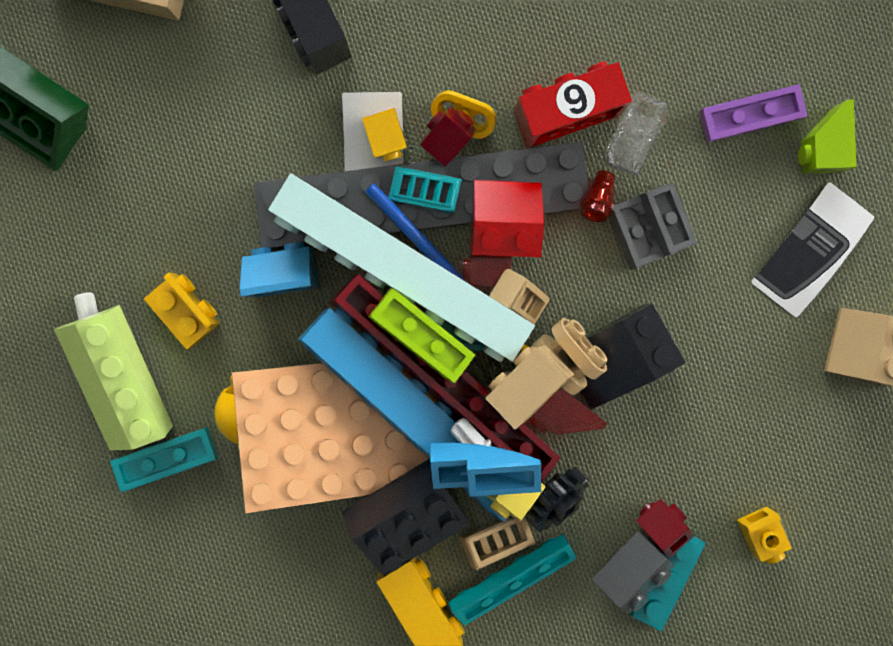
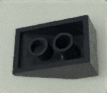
M643 304L586 336L593 346L599 347L606 355L607 371L595 380L584 375L587 380V386L580 392L592 410L653 382L686 363L653 304Z

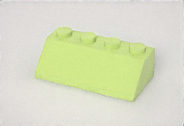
M120 305L54 329L110 451L133 450L165 438L173 424Z

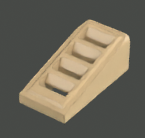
M510 269L504 270L490 294L492 299L534 325L550 299L531 281Z
M510 516L505 522L499 520L459 536L469 565L475 570L535 544L525 516L522 520ZM516 524L521 540L517 542L511 529V525ZM502 529L509 544L507 546L503 545L499 531ZM491 535L496 548L494 551H491L486 538ZM475 541H479L483 552L481 556L477 553L474 545Z

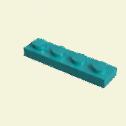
M561 534L556 538L548 539L540 548L530 554L518 557L513 564L503 570L491 573L483 582L473 588L461 591L448 604L452 613L465 626L576 560L577 557L564 535Z

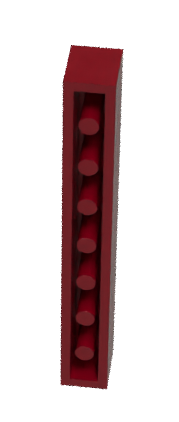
M359 274L351 277L329 303L335 309L338 308L353 321L352 324L374 339L383 352L399 362L411 377L423 384L428 392L448 407L458 419H467L485 440L490 439L492 447L507 449L539 459L541 462L542 483L561 457L525 424H522L515 430L485 399L490 393L465 370L455 383H450L368 318L384 296Z

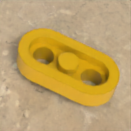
M447 90L439 93L431 104L432 117L438 111L443 114L447 112L444 108V103L446 102L452 103L456 111L462 110L472 119L473 126L476 128L472 138L482 139L489 136L496 125V113L491 106L455 91ZM482 114L486 122L482 124L476 122L475 115Z

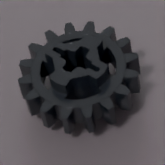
M574 467L572 470L569 468L564 475L556 473L553 478L543 483L546 487L531 506L532 508L526 513V520L539 532L543 529L547 530L552 523L555 526H559L579 509V503L584 498L583 491L589 486L587 483L590 480L577 467Z

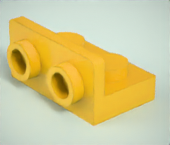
M168 272L164 276L165 281L147 295L144 300L186 350L191 349L220 324L215 318L217 312L205 299L199 300L193 292L196 289L194 284L184 274L179 276L176 273Z

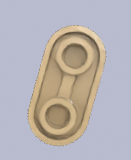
M562 318L552 327L554 338L543 334L533 343L536 348L546 345L574 373L562 386L564 390L572 395H576L587 386V380L584 375L595 380L607 371L606 355L599 347L593 346L585 337L583 327L574 319L570 321L569 319Z

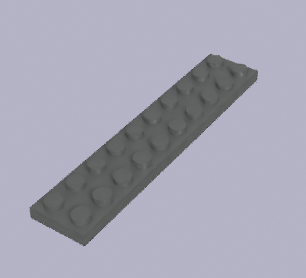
M583 142L455 157L446 167L438 160L298 177L388 234L401 233L402 231L364 191L374 182L389 197L396 166L462 179L454 215L392 201L418 230L471 224L474 180L541 182L543 214L591 208ZM403 176L399 194L406 195L410 177ZM286 179L254 183L262 248H281L285 244L304 242V245L309 244L304 241L306 233L299 230L296 235L273 222L277 215L268 210ZM416 180L413 197L419 198L423 180ZM429 183L426 200L432 201L435 183ZM442 186L439 199L441 203H446L448 186Z

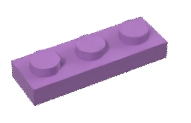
M800 84L706 107L699 111L707 143L807 117Z

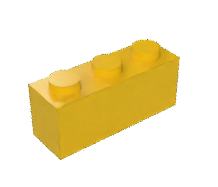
M413 558L385 576L378 572L376 583L414 646H463L462 635L465 633L464 628L455 615L452 617L449 615L445 608L448 605L447 600L439 587L435 589L432 587L428 580L431 576L422 559L416 560V558Z

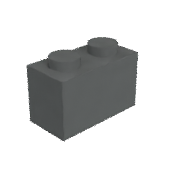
M637 531L592 580L621 610L629 614L632 610L636 612L645 605L648 600L647 594L655 586H662L672 574L670 570L675 565L643 534Z

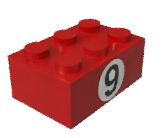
M606 61L599 62L587 68L588 73L576 77L574 73H568L555 79L554 85L542 88V85L538 84L523 90V96L518 98L513 113L526 149L619 117L633 102L619 62L607 65Z

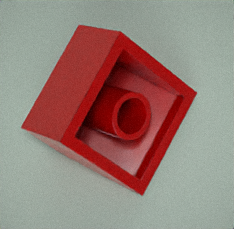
M474 180L470 235L472 254L541 258L544 230L542 183Z

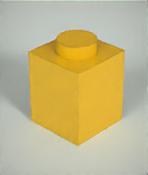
M395 108L362 118L374 158L382 156L383 161L386 162L403 156L401 149L407 148V144Z

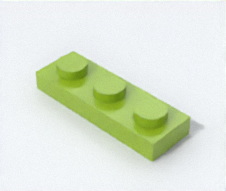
M393 288L389 289L368 316V318L450 383H455L475 357L472 351Z

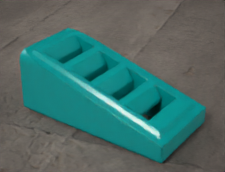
M396 166L388 198L391 201L454 215L462 179ZM403 176L410 177L406 195L399 194ZM417 179L423 180L419 198L413 197ZM430 182L436 184L432 201L426 200ZM443 185L449 187L446 203L439 202Z

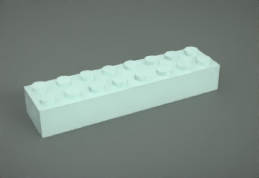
M291 173L268 209L277 215L273 221L296 235L299 230L307 234L304 241L325 253L328 248L332 249L337 253L334 258L336 261L354 271L357 266L367 271L365 279L383 289L386 284L390 285L413 305L417 302L427 308L424 314L434 322L442 326L446 320L456 326L453 331L454 334L468 343L472 344L477 339L485 344L482 350L501 363L505 357L512 362L514 361L535 327L528 320Z

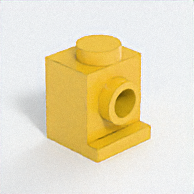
M768 507L737 519V522L751 554L761 562L766 561L768 564H773L783 560L786 557L784 552L792 549L779 521L781 520L779 514ZM772 535L773 539L766 542L767 537Z

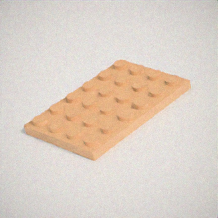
M322 363L231 372L245 513L370 495L428 460L422 452ZM402 369L401 373L408 380H411L413 377ZM429 392L425 394L432 402L435 403L437 401Z

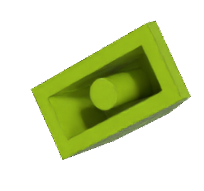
M854 99L846 100L834 106L801 141L798 160L800 165H802L803 174L840 173L857 167Z

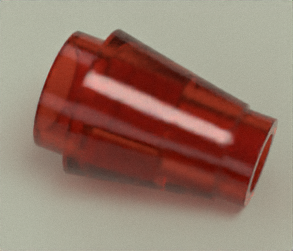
M600 170L596 173L580 203L582 208L581 215L585 219L592 222H604L612 214L615 175L605 170Z

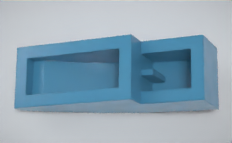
M430 443L433 489L469 487V497L542 492L541 462L539 459L507 449L479 444Z

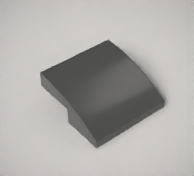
M673 182L606 209L630 270L697 244Z

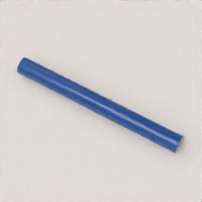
M374 182L364 191L428 259L465 281V278Z

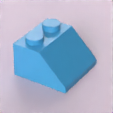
M304 242L285 244L284 251L272 252L271 247L251 250V256L242 257L241 297L258 298L320 288L314 249L305 247Z

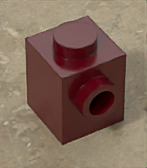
M451 106L445 114L438 111L426 125L430 131L420 145L446 167L469 142L476 128L473 126L472 119L462 110L456 111Z
M662 499L656 503L651 502L641 510L640 517L636 520L669 559L694 537L690 529L684 524V521L687 519L685 514L674 503L668 507Z

